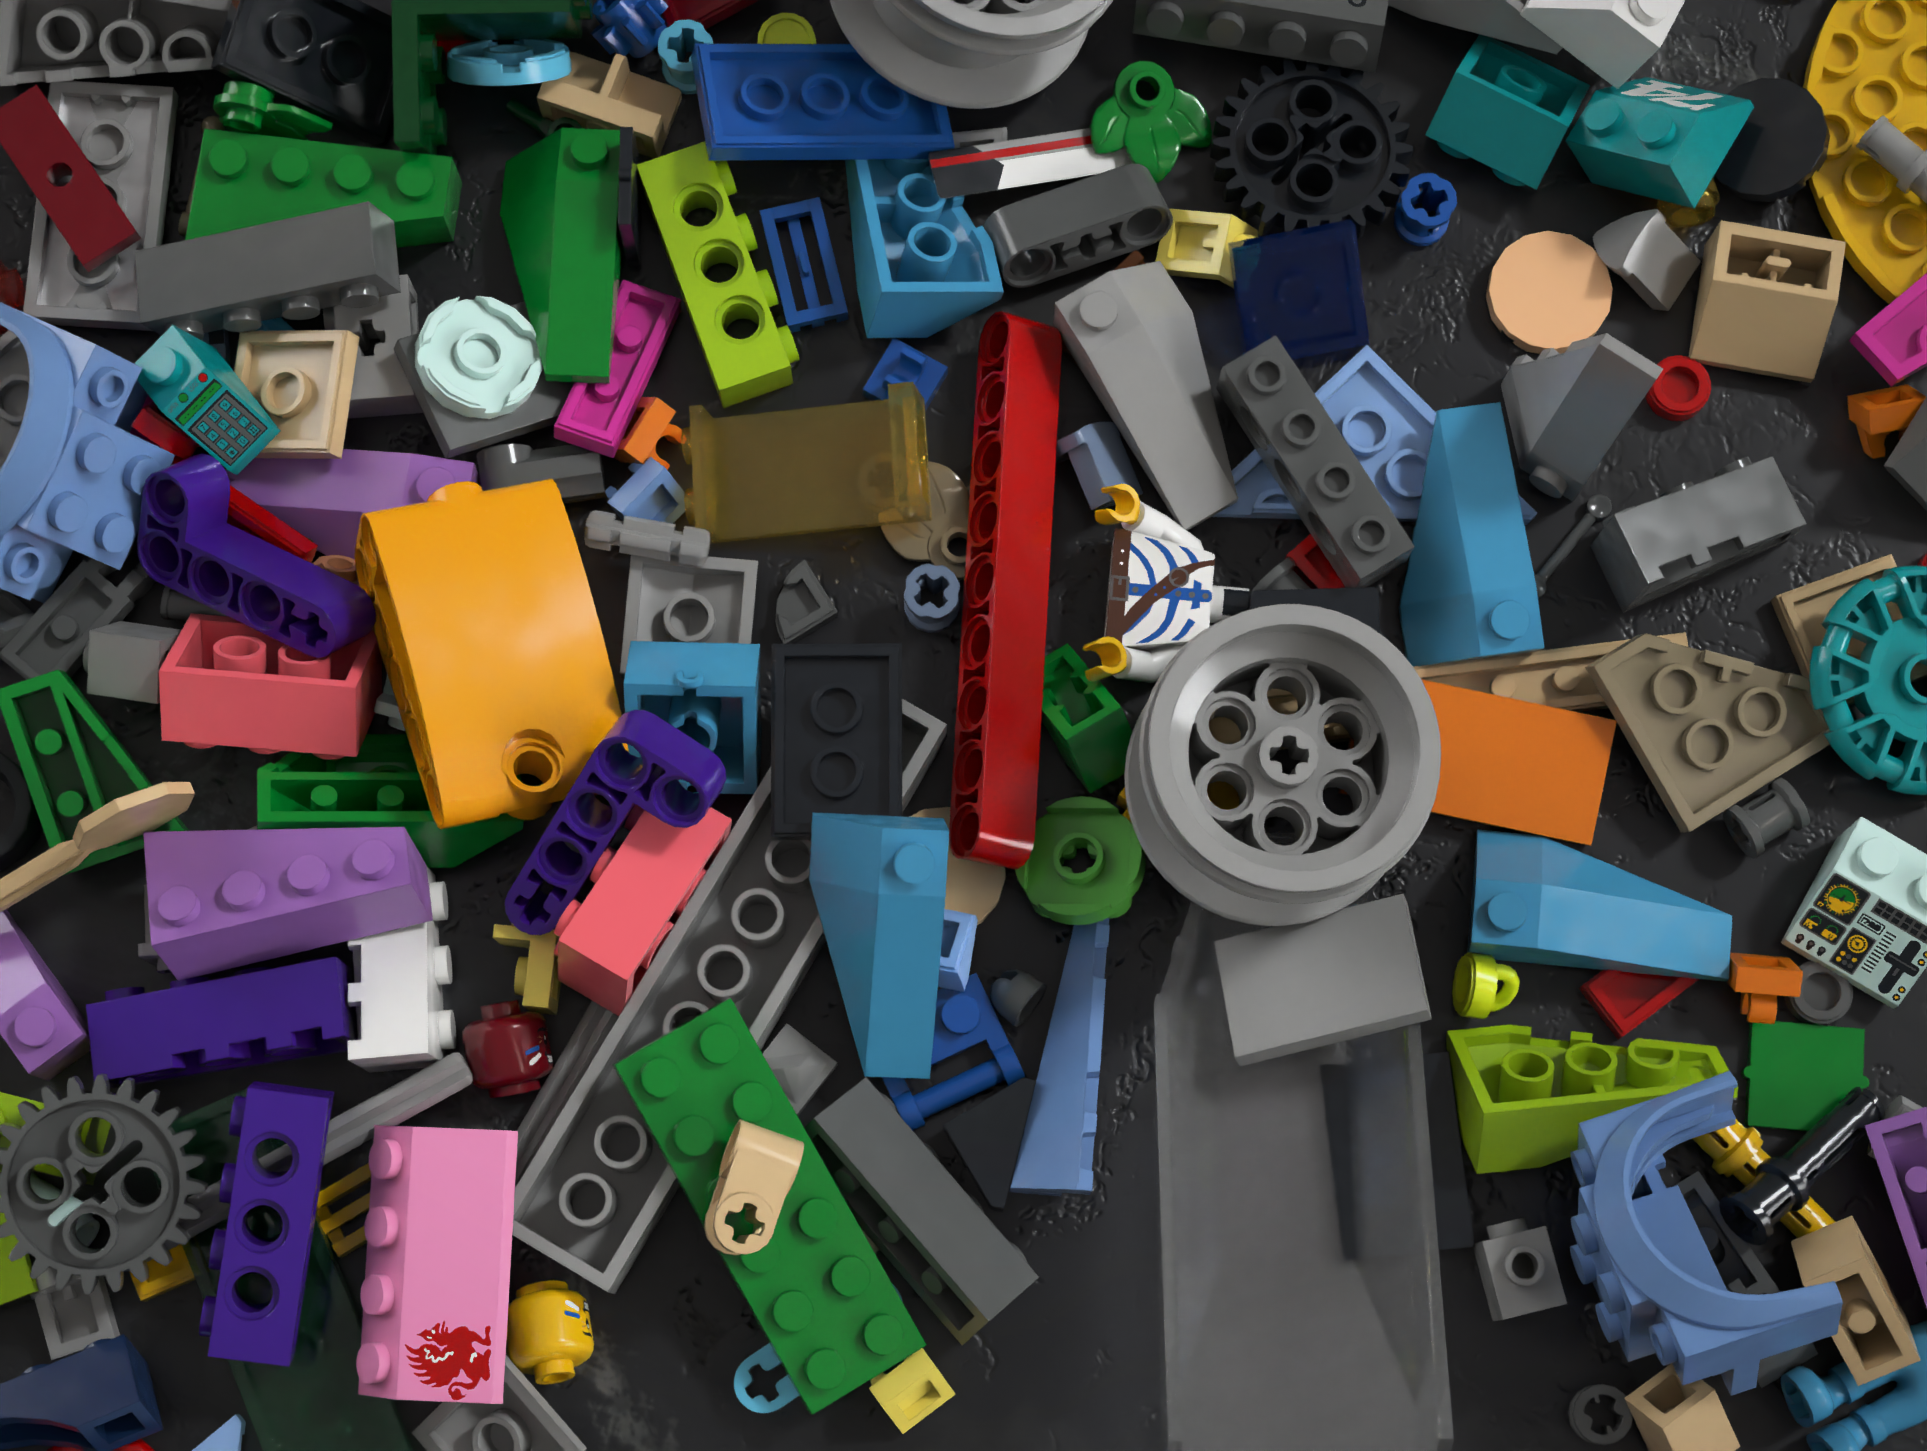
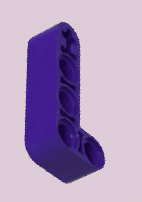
M206 454L194 455L152 473L145 480L137 549L143 569L155 581L308 656L316 658L328 656L366 636L373 630L376 622L375 608L371 598L361 587L227 523L230 480L224 467L212 456Z
M632 710L624 713L595 748L508 891L504 903L505 912L510 922L520 931L529 935H543L551 932L556 927L567 906L579 896L590 878L597 861L610 846L635 804L671 826L687 828L696 825L706 815L724 787L726 771L721 759L710 749L655 714L645 710ZM622 743L633 746L641 757L631 755L625 750ZM679 780L689 782L696 788L698 793L686 790ZM593 793L602 795L611 806L601 803L595 798ZM564 841L573 844L580 853L572 851L566 846ZM544 880L555 886L549 896L540 890Z

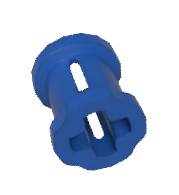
M1422 173L1411 178L1407 188L1402 192L1400 202L1397 204L1393 216L1394 228L1399 237L1408 244L1415 246H1429L1438 242L1445 234L1450 221V215L1457 205L1456 191L1452 184L1434 173ZM1416 203H1422L1423 208L1414 209ZM1426 211H1436L1434 217H1428Z

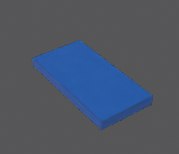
M694 44L691 61L709 161L929 159L930 152L955 148L947 106L923 100L893 85L868 65L851 44Z

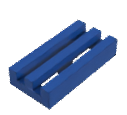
M820 197L760 210V218L786 325H788L791 333L801 331L800 327L812 324L813 328L825 325L824 321L836 319V322L849 320ZM809 215L811 216L832 304L820 306L799 218ZM787 221L808 307L806 310L796 311L775 223Z

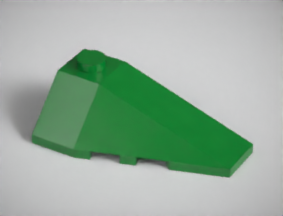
M560 128L507 160L505 164L500 216L526 304L529 321L536 333L535 341L546 381L610 384L623 247L618 226L620 130Z

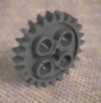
M101 1073L97 1075L93 1083L92 1092H86L80 1078L73 1076L68 1078L66 1098H62L57 1090L48 1085L41 1089L45 1108L40 1110L28 1101H23L17 1106L20 1115L26 1122L23 1127L8 1122L0 1125L1 1133L11 1142L9 1148L0 1147V1164L3 1165L0 1172V1213H4L7 1220L0 1226V1238L14 1234L19 1241L8 1257L11 1262L22 1258L28 1253L36 1258L31 1269V1278L36 1279L49 1267L57 1270L55 1279L56 1289L62 1290L71 1281L73 1275H80L83 1292L90 1295L98 1283L99 1276L105 1275L113 1292H117L123 1288L124 1270L129 1269L134 1277L142 1283L150 1277L146 1261L149 1256L164 1266H167L173 1260L169 1249L165 1245L167 1239L184 1245L188 1243L191 1236L178 1223L180 1219L192 1220L199 1219L202 1216L203 1211L196 1205L188 1202L187 1199L188 1195L203 1192L208 1187V1183L202 1180L189 1178V1170L206 1161L205 1155L185 1154L183 1146L191 1141L197 1132L195 1129H189L175 1133L171 1125L181 1112L178 1106L161 1115L154 1110L159 1100V1090H152L139 1101L134 1098L135 1079L127 1078L117 1093L110 1092L107 1074ZM89 1118H103L113 1126L116 1140L109 1153L98 1154L91 1152L82 1142V1127ZM138 1140L142 1143L143 1148L141 1152L105 1183L104 1188L109 1194L107 1199L100 1193L94 1194L85 1200L60 1225H50L48 1221L49 1216L87 1182L86 1176L82 1173L84 1168L92 1174L98 1172L120 1154L132 1141ZM37 1164H50L61 1172L64 1179V1187L57 1199L48 1200L41 1198L31 1188L30 1176ZM146 1167L158 1174L161 1179L162 1189L157 1200L144 1203L131 1197L127 1190L126 1181L128 1174L133 1168ZM93 1213L100 1215L106 1220L110 1228V1237L106 1246L94 1249L86 1247L79 1241L76 1236L75 1227L77 1220L82 1214Z

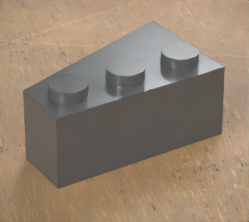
M1773 456L1753 464L1749 457L1741 458L1714 473L1715 478L1695 485L1692 481L1686 482L1663 493L1655 500L1621 510L1601 522L1603 529L1590 547L1623 613L1791 540L1807 524Z

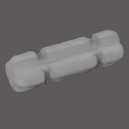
M597 510L589 513L584 531L585 545L589 548L610 551L612 545L620 546L619 553L664 561H670L671 555L678 556L679 563L693 566H702L706 563L711 540L710 532L706 529L684 526L682 532L676 531V524L626 515L623 521L615 520V513Z

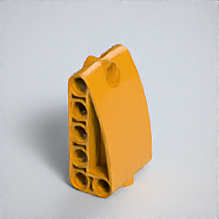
M545 479L483 491L482 487L475 482H456L436 490L428 497L426 502L362 513L354 553L359 586L366 591L375 608L376 622L373 630L425 795L437 827L439 829H446L496 818L503 813H508L510 816L522 820H534L543 816L551 808L553 802L562 801L566 798L595 748L622 716L588 579L557 484L553 479ZM622 743L625 750L629 752L628 745L626 743ZM519 774L534 775L543 784L540 786H529L523 784L516 776Z

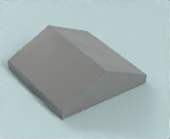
M631 555L620 676L625 677L631 641L751 644L758 561L708 556L705 565L693 566L679 563L678 556L671 555L670 561Z
M507 1355L505 1356L503 1404L442 1402L412 1432L427 1451H585L587 1449Z

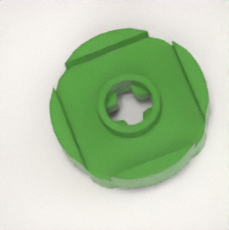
M1079 796L1065 798L1046 807L1048 813L1036 821L1035 840L1031 855L1024 866L1015 869L1021 888L1028 897L1035 912L1042 917L1068 925L1093 924L1106 918H1118L1125 914L1131 907L1132 897L1140 888L1146 866L1145 852L1135 834L1132 822L1130 823L1126 817L1121 815L1118 808L1111 803L1094 797ZM1087 848L1090 858L1096 860L1092 867L1087 868L1082 873H1073L1072 868L1063 866L1064 860L1075 858L1077 849Z

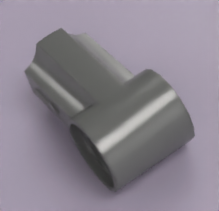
M504 444L492 446L477 453L479 480L483 491L553 479L557 484L564 504L607 498L601 454L572 444L533 450V448L524 444Z

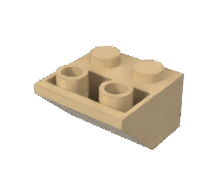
M1721 220L1704 246L1689 350L1690 359L1697 360L1704 365L1811 383L1815 378L1838 302L1846 242Z

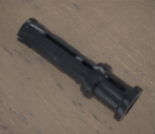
M1855 1087L1848 1092V1095L1831 1112L1826 1114L1801 1137L1787 1153H1784L1781 1157L1775 1156L1763 1160L1757 1166L1755 1171L1756 1177L1740 1192L1732 1191L1721 1199L1719 1204L1720 1213L1729 1228L1742 1240L1752 1245L1760 1246L1765 1244L1772 1237L1773 1226L1789 1211L1796 1212L1801 1210L1808 1203L1811 1193L1810 1187L1815 1184V1181L1832 1168L1867 1133L1865 1125L1884 1120L1886 1114L1881 1101L1869 1090L1864 1089L1861 1091L1860 1087Z

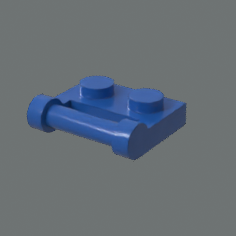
M977 973L969 976L964 992L945 988L937 991L931 1067L984 1042L987 1043L993 1058L913 1096L905 1081L907 1078L882 1077L898 1114L912 1131L925 1126L923 1119L1004 1081L1007 1086H1010L1021 1078H1026Z

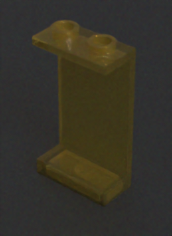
M914 382L888 384L889 399L721 418H713L702 405L689 406L690 427H684L681 436L683 456L686 464L692 465L693 488H686L684 496L685 512L689 525H695V528L706 529L710 532V543L931 521L925 401Z

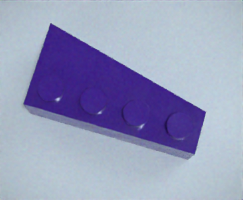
M324 957L305 960L299 964L278 968L258 967L235 972V976L209 981L208 977L175 980L170 982L169 989L145 993L144 987H126L106 991V1001L86 1004L94 1081L98 1074H107L110 1088L120 1087L129 1077L135 1079V1084L348 1052V1040H358L356 1006L349 1007L348 983H355L354 970L337 957Z

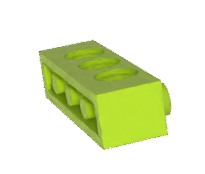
M704 141L637 164L644 195L722 407L726 408L792 385L793 377L790 364L800 360L788 325L777 328L769 307L778 305V298L768 270L764 269L756 272L749 255V251L757 249L758 246L747 214L743 213L735 216L728 196L737 193V189L727 161H709L706 142ZM697 208H708L716 213L715 218L704 226H692L685 221L688 213ZM718 263H727L737 269L736 274L726 282L717 283L705 277L707 270ZM737 319H749L758 325L756 332L745 339L732 338L725 331L729 324Z

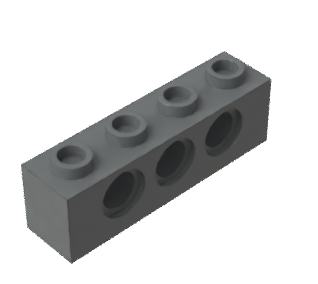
M1276 335L1223 366L1216 387L1217 391L1346 588L1368 587L1403 566L1415 546Z

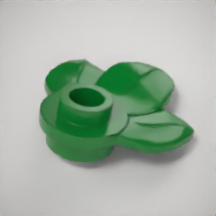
M1136 61L1126 66L1118 74L1113 86V97L1095 110L1090 124V136L1095 154H1109L1124 148L1131 162L1147 167L1156 184H1158L1175 165L1181 145L1190 148H1207L1211 144L1212 129L1206 110L1197 97L1174 88L1171 76L1159 64L1151 61ZM1138 81H1146L1153 86L1155 91L1153 100L1146 101L1138 96L1136 92Z
M230 81L225 83L223 93L215 97L213 104L214 111L219 115L220 123L232 132L308 140L305 135L330 131L333 124L295 106L273 103L274 94L271 91L249 82Z

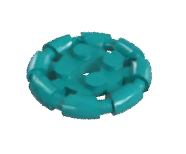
M1899 566L1883 571L1882 578L1876 581H1871L1867 578L1863 579L1846 591L1829 610L1821 623L1826 629L1821 646H1814L1812 649L1809 672L1810 694L1814 710H1822L1829 731L1824 733L1826 739L1838 756L1853 771L1867 780L1877 777L1886 781L1888 790L1904 794L1927 795V696L1919 695L1913 689L1910 681L1911 670L1917 662L1927 666V566ZM1891 601L1898 604L1903 618L1892 621L1886 604ZM1851 638L1866 644L1859 660L1846 654ZM1853 696L1857 709L1865 715L1855 721L1846 702V699ZM1893 738L1906 743L1902 755L1898 758L1888 754Z

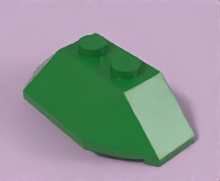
M366 734L357 757L346 756L340 759L326 760L318 758L312 753L290 751L275 764L270 762L257 769V830L405 827L428 868H454L523 829L524 820L512 817L508 813L500 814L496 818L439 829L433 819L407 734ZM519 774L516 777L518 780L521 781V774Z

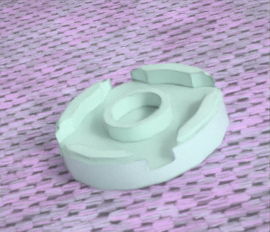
M476 296L474 300L464 299L458 301L460 298L458 297L443 302L428 315L415 342V368L424 388L443 407L465 417L491 419L512 413L530 397L543 369L533 326L515 308L492 297Z

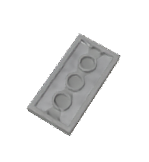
M80 81L50 82L48 102L141 239L88 273L36 197L23 307L24 313L51 325L153 331L140 323L134 251L163 244L179 98L174 87ZM72 176L61 178L57 186L66 185Z

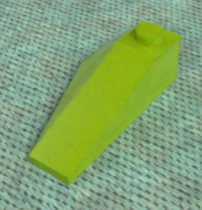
M1518 1025L1449 1030L1446 1034L1447 1052L1449 1051L1459 1133L1476 1174L1540 1168L1571 1157V1152L1578 1150V1123L1672 1093L1729 1071L1717 1047L1711 1045L1636 1038L1630 1042L1628 1047L1592 1043L1593 1033L1571 1031L1570 1041L1531 1037L1532 1027ZM1739 1087L1734 1088L1733 1098L1737 1097Z

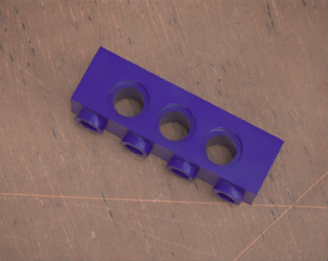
M254 1081L247 1088L246 1097L235 1096L229 1124V1136L240 1137L237 1162H225L219 1192V1202L230 1204L227 1229H215L209 1259V1269L220 1270L217 1296H205L199 1326V1336L210 1337L207 1357L289 1367L295 1356L331 1117L333 1091ZM268 1138L284 1141L292 1151L293 1161L291 1167L281 1172H273L264 1168L257 1157V1148L261 1141ZM259 1205L274 1208L282 1218V1232L271 1238L257 1236L248 1226V1211ZM249 1272L264 1275L272 1285V1298L262 1304L247 1302L238 1291V1278Z

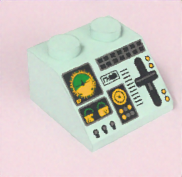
M1861 816L1834 841L1781 943L1807 959L1828 968L1848 980L1853 986L1895 1009L1927 967V854Z

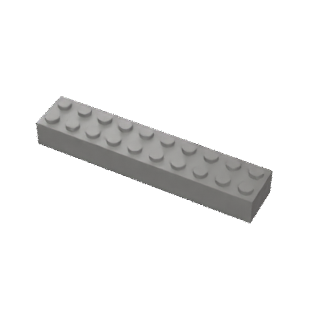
M902 699L903 811L947 739L946 723ZM771 767L515 1187L512 1235L612 1294H616L680 1187L678 1180L612 1064L727 998H731L761 1050L826 942L809 881L811 840H771Z

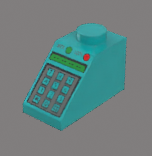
M173 324L135 362L136 365L142 367L137 381L160 411L218 460L228 471L235 475H238L281 431L215 347Z

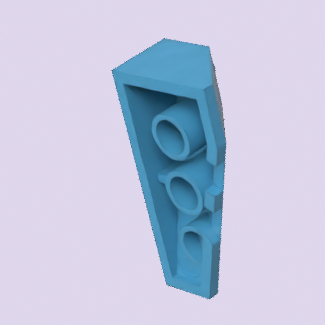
M812 812L809 881L865 1077L930 1079L949 845V829L944 818Z

